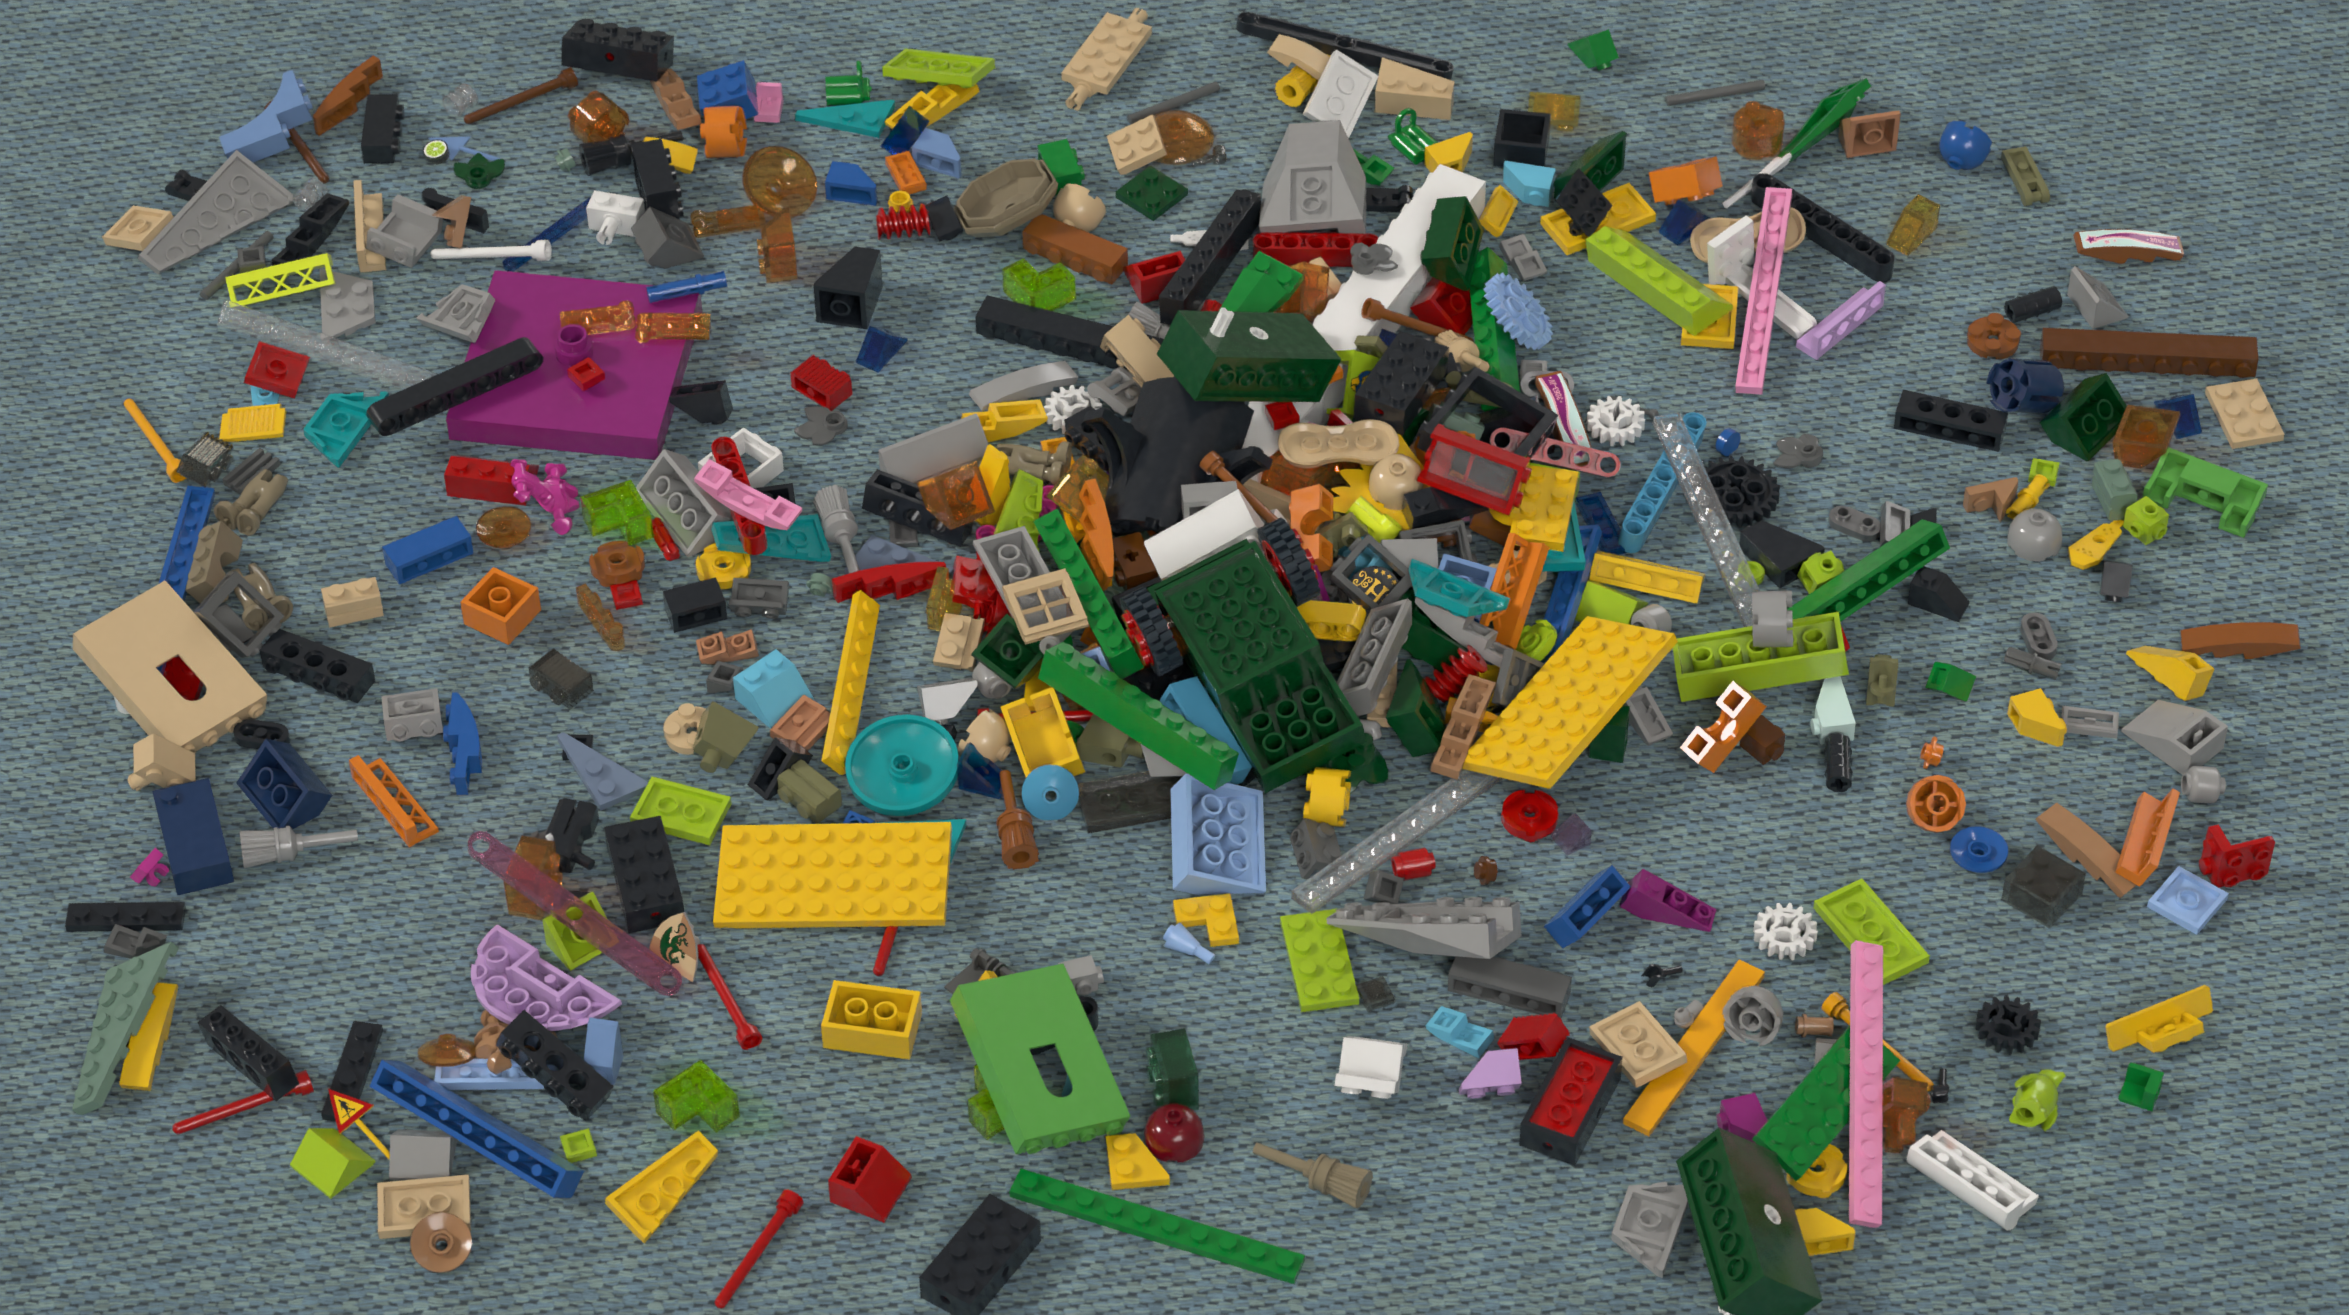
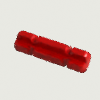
M658 517L650 519L647 523L648 529L654 535L653 538L660 550L664 552L663 555L666 560L673 561L680 557L679 548L674 543L662 520Z

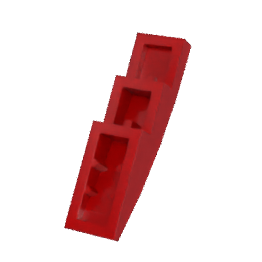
M911 562L859 570L832 578L833 597L837 603L851 599L853 594L861 590L872 599L893 593L896 600L947 583V569L945 562Z

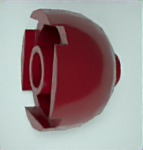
M1166 1104L1156 1109L1148 1118L1144 1131L1146 1147L1160 1161L1185 1162L1194 1158L1203 1147L1204 1129L1202 1120L1193 1109L1183 1104Z

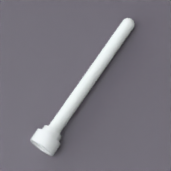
M537 240L531 246L433 249L430 255L433 259L531 256L537 261H549L552 249L549 240Z

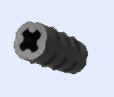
M2055 286L2045 289L2041 288L2039 291L2029 292L2027 295L2017 296L2006 301L2004 306L2005 314L2012 323L2026 321L2029 318L2038 317L2041 314L2050 313L2061 308L2062 297Z
M1842 733L1831 734L1825 739L1824 765L1826 771L1824 775L1827 788L1833 792H1845L1852 786L1853 771L1851 769L1852 750L1850 739Z

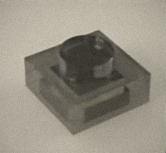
M1383 976L1356 985L1358 995L1367 1012L1395 1003V997Z

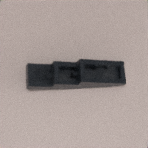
M326 193L299 217L300 226L285 238L286 247L272 259V266L312 257L340 221L349 206V200Z

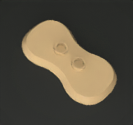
M1792 207L1790 208L1784 253L1797 248L1804 240L1806 234L1803 216ZM1762 211L1749 217L1753 220L1754 253H1756ZM1711 218L1696 225L1692 230L1690 238L1695 256L1708 264L1707 243L1742 218Z
M1361 420L1343 426L1297 423L1285 427L1280 432L1278 445L1281 454L1288 463L1298 468H1314L1332 462L1343 461L1375 465L1386 456L1397 453L1399 438L1391 425L1379 420Z

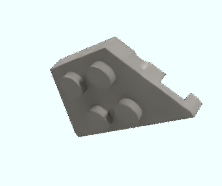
M319 269L320 282L328 280L326 269ZM333 271L335 284L320 288L323 345L331 344V339L342 334L348 336L360 328H366L375 324L374 287L372 280Z
M462 284L436 303L437 310L427 317L421 313L416 319L426 327L475 343L494 305L495 299L488 292Z
M1659 1182L1653 1185L1628 1186L1612 1231L1611 1240L1661 1278H1663L1689 1204L1683 1184L1668 1186L1667 1182Z

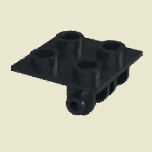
M1579 168L1555 200L1573 220L1569 225V232L1573 236L1582 235L1583 233L1588 237L1593 235L1613 206Z

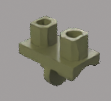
M1352 512L1343 517L1339 513H1335L1333 520H1330V524L1314 533H1320L1333 544L1334 558L1338 556V549L1344 546L1350 547L1358 537L1368 534V527L1361 524Z
M1882 654L1870 657L1866 705L1880 703L1894 707L1898 659Z

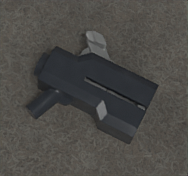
M560 799L547 830L542 833L538 831L531 833L528 842L530 853L536 852L538 848L545 850L546 867L554 873H572L575 863L591 870L595 865V860L582 853V845L585 840L593 837L599 821L598 808L595 804L579 801L577 807H575L577 804L576 800Z

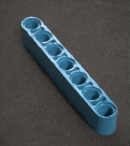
M1690 412L1682 418L1623 521L1618 540L1621 550L1627 553H1636L1643 547L1702 443L1707 423L1703 415Z

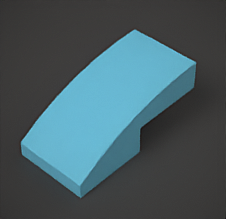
M1443 1006L1438 1009L1426 1024V1029L1434 1036L1477 1058L1481 1057L1495 1039L1493 1030L1469 1023L1465 1013Z

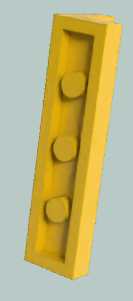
M1597 551L1594 554L1589 580L1697 604L1705 573Z

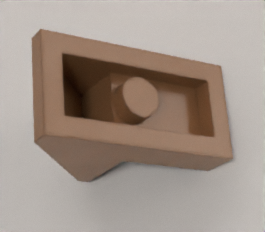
M461 195L432 214L435 217L451 220V224H447L444 239L447 240L448 246L462 248L471 197Z
M2017 477L1966 487L1963 501L1966 512H1981L1992 507L2001 522L2006 515V510L2016 499Z

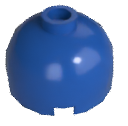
M1952 121L1947 124L1939 141V149L1942 157L1951 168L1971 170L1977 168L1986 160L1991 151L1992 141L1980 128L1976 126L1973 129L1965 127L1967 122Z

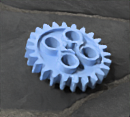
M1497 273L1485 283L1484 291L1486 294L1484 297L1489 301L1487 306L1493 309L1491 314L1496 316L1498 324L1504 326V332H1510L1511 339L1517 338L1519 345L1524 343L1527 349L1531 347L1533 350L1541 349L1552 339L1551 335H1553V332L1550 330L1552 325L1547 322L1550 317L1544 314L1546 309L1541 307L1539 299H1534L1532 291L1528 292L1526 290L1525 284L1520 285L1517 278L1513 280L1510 274L1506 276L1504 273L1500 275Z

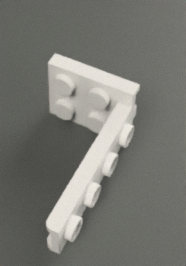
M1744 216L1707 243L1709 284L1738 286V294L1749 301L1753 269L1750 266L1755 262L1753 220L1748 216ZM1778 289L1774 322L1796 340H1799L1817 325V321Z

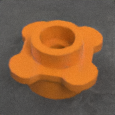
M1935 736L1930 744H1924L1921 751L1920 759L1924 760L1923 769L1926 770L1929 765L1937 767L1943 755L1944 746L1936 743L1937 737Z

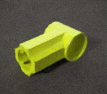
M1362 496L1346 512V514L1352 512L1361 524L1368 527V534L1379 543L1381 540L1395 539L1399 532L1403 530L1397 521L1385 513L1382 514Z

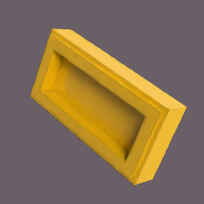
M1499 185L1494 189L1479 218L1481 225L1494 237L1498 238L1502 235L1519 201L1504 187Z

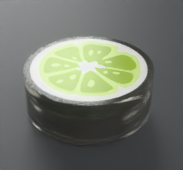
M432 140L423 148L425 160L430 164H441L450 155L448 145L443 140Z

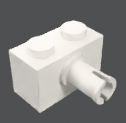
M594 190L586 207L589 229L599 231L596 239L601 244H604L606 237H608L606 245L612 243L615 233L635 237L631 228L645 213L644 199Z

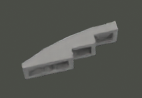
M1066 361L1046 363L993 379L970 390L969 396L984 411L988 410L989 403L1026 401L1032 397L1048 396L1054 387L1076 384L1078 376Z
M1416 597L1415 603L1455 641L1467 649V645H1471L1484 660L1501 667L1505 649L1511 648L1495 642L1498 631L1473 621L1475 616H1455L1448 609L1438 605H1428L1423 599Z
M1640 685L1624 705L1630 706L1629 723L1646 745L1649 746L1671 737L1673 732L1647 687L1642 688Z

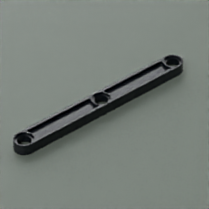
M1242 12L1237 17L1236 29L1245 35L1273 42L1278 35H1284L1303 41L1326 55L1331 56L1335 50H1338L1358 63L1379 68L1383 57L1448 80L1452 79L1454 66L1446 60L1251 12Z

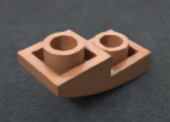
M752 629L725 638L723 632H719L696 640L702 664H716L717 661L725 663L759 657Z

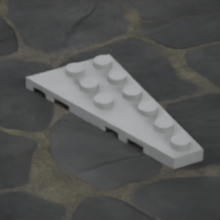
M236 150L139 254L138 260L159 275L296 202L297 197Z

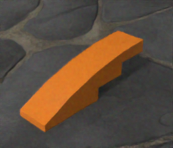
M1096 479L1085 481L1079 493L1085 508L1080 518V523L1086 533L1080 546L1101 589L1105 591L1113 577V540L1104 499Z

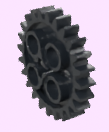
M1730 456L1727 462L1719 457L1718 464L1710 460L1708 468L1701 466L1700 473H1695V479L1692 480L1691 499H1694L1693 506L1699 507V514L1707 513L1708 521L1716 518V525L1725 521L1727 522V528H1730L1732 523H1736L1738 528H1741L1744 522L1750 526L1753 524V520L1760 522L1763 520V516L1770 518L1771 511H1776V505L1779 504L1780 485L1777 484V477H1771V469L1763 471V463L1755 466L1754 459L1746 463L1743 456L1739 458V461H1734V458Z

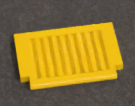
M281 403L229 408L228 413L222 414L219 440L220 442H237L284 437L286 409L282 408Z

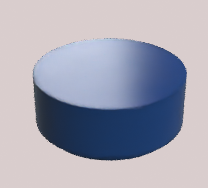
M1731 428L1725 429L1716 441V451L1726 457L1738 448L1741 440L1740 434Z

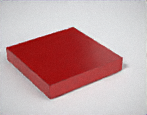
M259 341L245 375L244 383L295 399L310 357Z

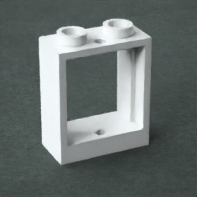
M742 428L730 437L734 440L740 456L747 453L762 463V465L747 475L752 488L764 487L784 471L782 452L777 447L763 441L757 434ZM712 452L698 462L699 471L709 459L713 461Z

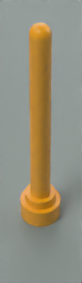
M130 398L124 401L125 408L167 464L166 473L172 482L178 483L187 479L191 471L185 461L174 457L136 403Z
M1838 992L1832 993L1824 1001L1821 1009L1829 1017L1841 1018L1850 1025V1010L1846 1004L1847 1000ZM1883 1039V1044L1900 1059L1896 1066L1923 1090L1931 1091V1086H1934V1083Z

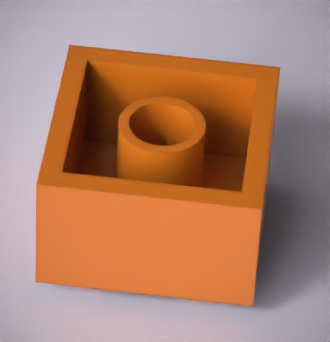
M495 567L460 602L464 625L507 645H510L541 611L538 587Z

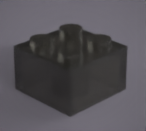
M2037 845L2006 877L2001 901L2050 929L2082 895L2086 873Z

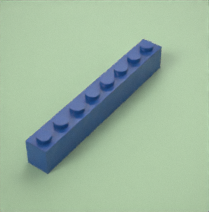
M381 1060L369 1087L553 1198H571L584 1170L402 1061Z

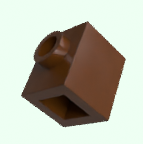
M1760 715L1741 738L1739 746L1764 765L1770 760L1775 761L1779 759L1783 754L1785 733L1779 726L1774 725L1763 715Z

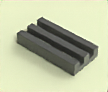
M259 448L223 478V484L241 495L246 485L262 470L267 469L273 472L280 466V459L277 457L272 458V454L268 452L264 454V450Z

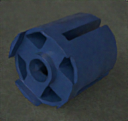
M2005 359L2001 363L1994 364L1989 371L1986 384H1990V393L1993 399L1990 402L1996 409L2003 412L2048 413L2059 404L2060 400L2057 397L2063 396L2065 388L2061 372L2056 366L2045 360Z

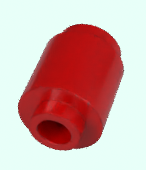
M1426 848L1399 852L1397 856L1391 857L1394 876L1403 878L1404 881L1431 876L1432 869L1436 868L1434 855L1432 852L1428 853Z

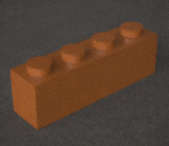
M1043 214L1033 218L1022 231L1023 249L1027 250L1030 254L1040 255L1053 263L1067 266L1075 272H1082L1092 276L1100 282L1104 281L1112 285L1122 274L1123 267L1128 266V248Z

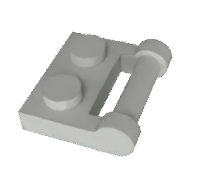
M1118 367L1112 371L1110 376L1089 384L1087 391L1092 398L1102 399L1115 412L1126 416L1135 410L1142 388L1133 380V375L1128 370ZM1115 384H1121L1113 390L1109 389Z

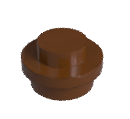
M1481 856L1474 865V876L1480 880L1481 885H1488L1489 882H1494L1497 878V863L1494 859H1489L1488 856Z

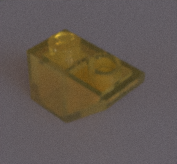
M1918 194L1904 207L1887 240V245L1909 256L1937 229L1940 205Z

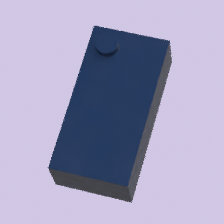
M209 778L152 791L177 896L233 883L234 878Z

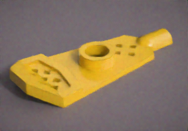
M2115 520L2110 524L2103 523L2069 546L2068 554L2071 565L2082 570L2098 565L2122 534L2120 528L2123 526L2124 520Z

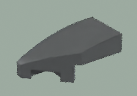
M115 924L104 946V953L132 959L165 944L167 935L145 927L139 933Z

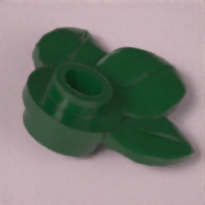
M477 153L470 159L468 164L454 163L453 169L455 175L465 180L470 188L481 189L488 186L491 179L503 173L505 162L504 159L489 162L481 153Z

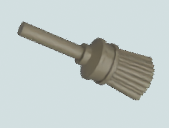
M1258 1142L1254 1146L1253 1154L1303 1172V1176L1308 1178L1311 1190L1321 1191L1324 1195L1330 1194L1354 1208L1361 1207L1370 1192L1373 1179L1371 1170L1340 1163L1339 1159H1332L1326 1154H1321L1316 1160L1308 1159V1161H1305Z

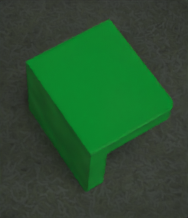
M1934 662L1925 688L1948 694L1966 702L1976 676L1954 665Z
M2130 1062L2118 1100L2153 1111L2161 1090L2164 1072Z

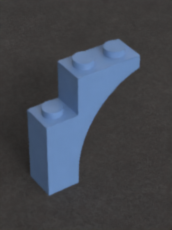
M293 70L283 73L278 93L260 115L239 129L219 137L227 159L237 150L254 163L290 148L287 138L291 137L288 129L312 120L309 110L313 109L308 94L304 96L302 94L307 92L302 78L296 79Z

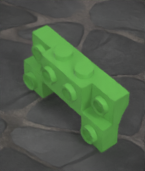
M2166 446L2152 476L2144 487L2143 497L2147 496L2158 506L2168 509L2174 497L2179 496L2222 512L2219 529L2244 538L2254 522L2258 508L2266 497L2268 484Z

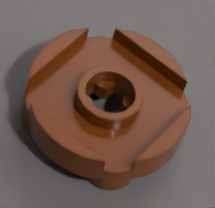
M1991 313L1988 317L1975 320L1969 325L1967 331L1968 347L1975 354L1987 358V356L1996 357V359L2010 357L2017 351L2021 338V331L2016 325L2004 319L1999 313ZM1989 336H1997L1998 340L1995 338L1989 339Z
M612 541L602 544L597 548L598 552L594 556L591 554L589 558L591 574L604 587L634 580L638 581L642 578V571L645 568L643 550L636 544V548L628 546L627 541Z

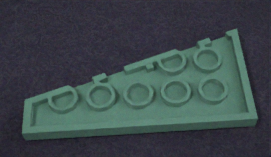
M166 943L107 970L96 1017L93 1021L90 1041L87 1045L86 1057L81 1068L78 1088L75 1092L72 1110L78 1115H84L102 1107L116 1079V1074L113 1071L119 1061L126 1058L130 1050L126 1047V1044L131 1035H137L155 998L152 991L159 980H164L168 972L164 966L169 956L175 957L179 949L174 943Z

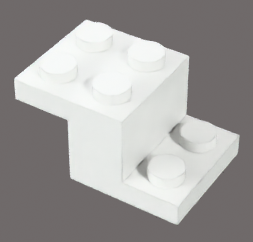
M1354 1036L1343 1037L1339 1073L1336 1074L1335 1086L1342 1087L1341 1092L1359 1094L1362 1093V1090H1369L1372 1097L1391 1098L1392 1094L1399 1092L1403 1057L1406 1056L1407 1044Z

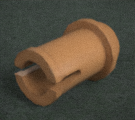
M1806 1014L1796 1017L1795 1033L1801 1034L1804 1038L1806 1035L1832 1036L1833 1017H1807Z

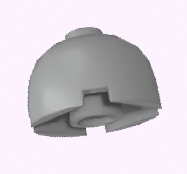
M2043 509L2024 510L2011 522L2008 529L2007 544L2009 548L2011 546L2015 554L2020 558L2028 561H2044L2047 557L2052 555L2054 557L2062 547V527L2057 518Z
M1760 986L1743 987L1731 995L1722 1012L1725 1019L1723 1023L1725 1030L1733 1039L1746 1043L1745 1038L1759 1042V1046H1764L1771 1042L1783 1022V1009L1779 999L1773 992ZM1761 1027L1760 1032L1757 1035L1746 1034L1745 1029L1748 1031H1756Z

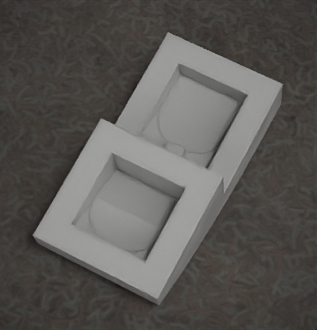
M1524 234L1500 242L1499 247L1503 255L1522 281L1547 274V269L1537 250H1532Z

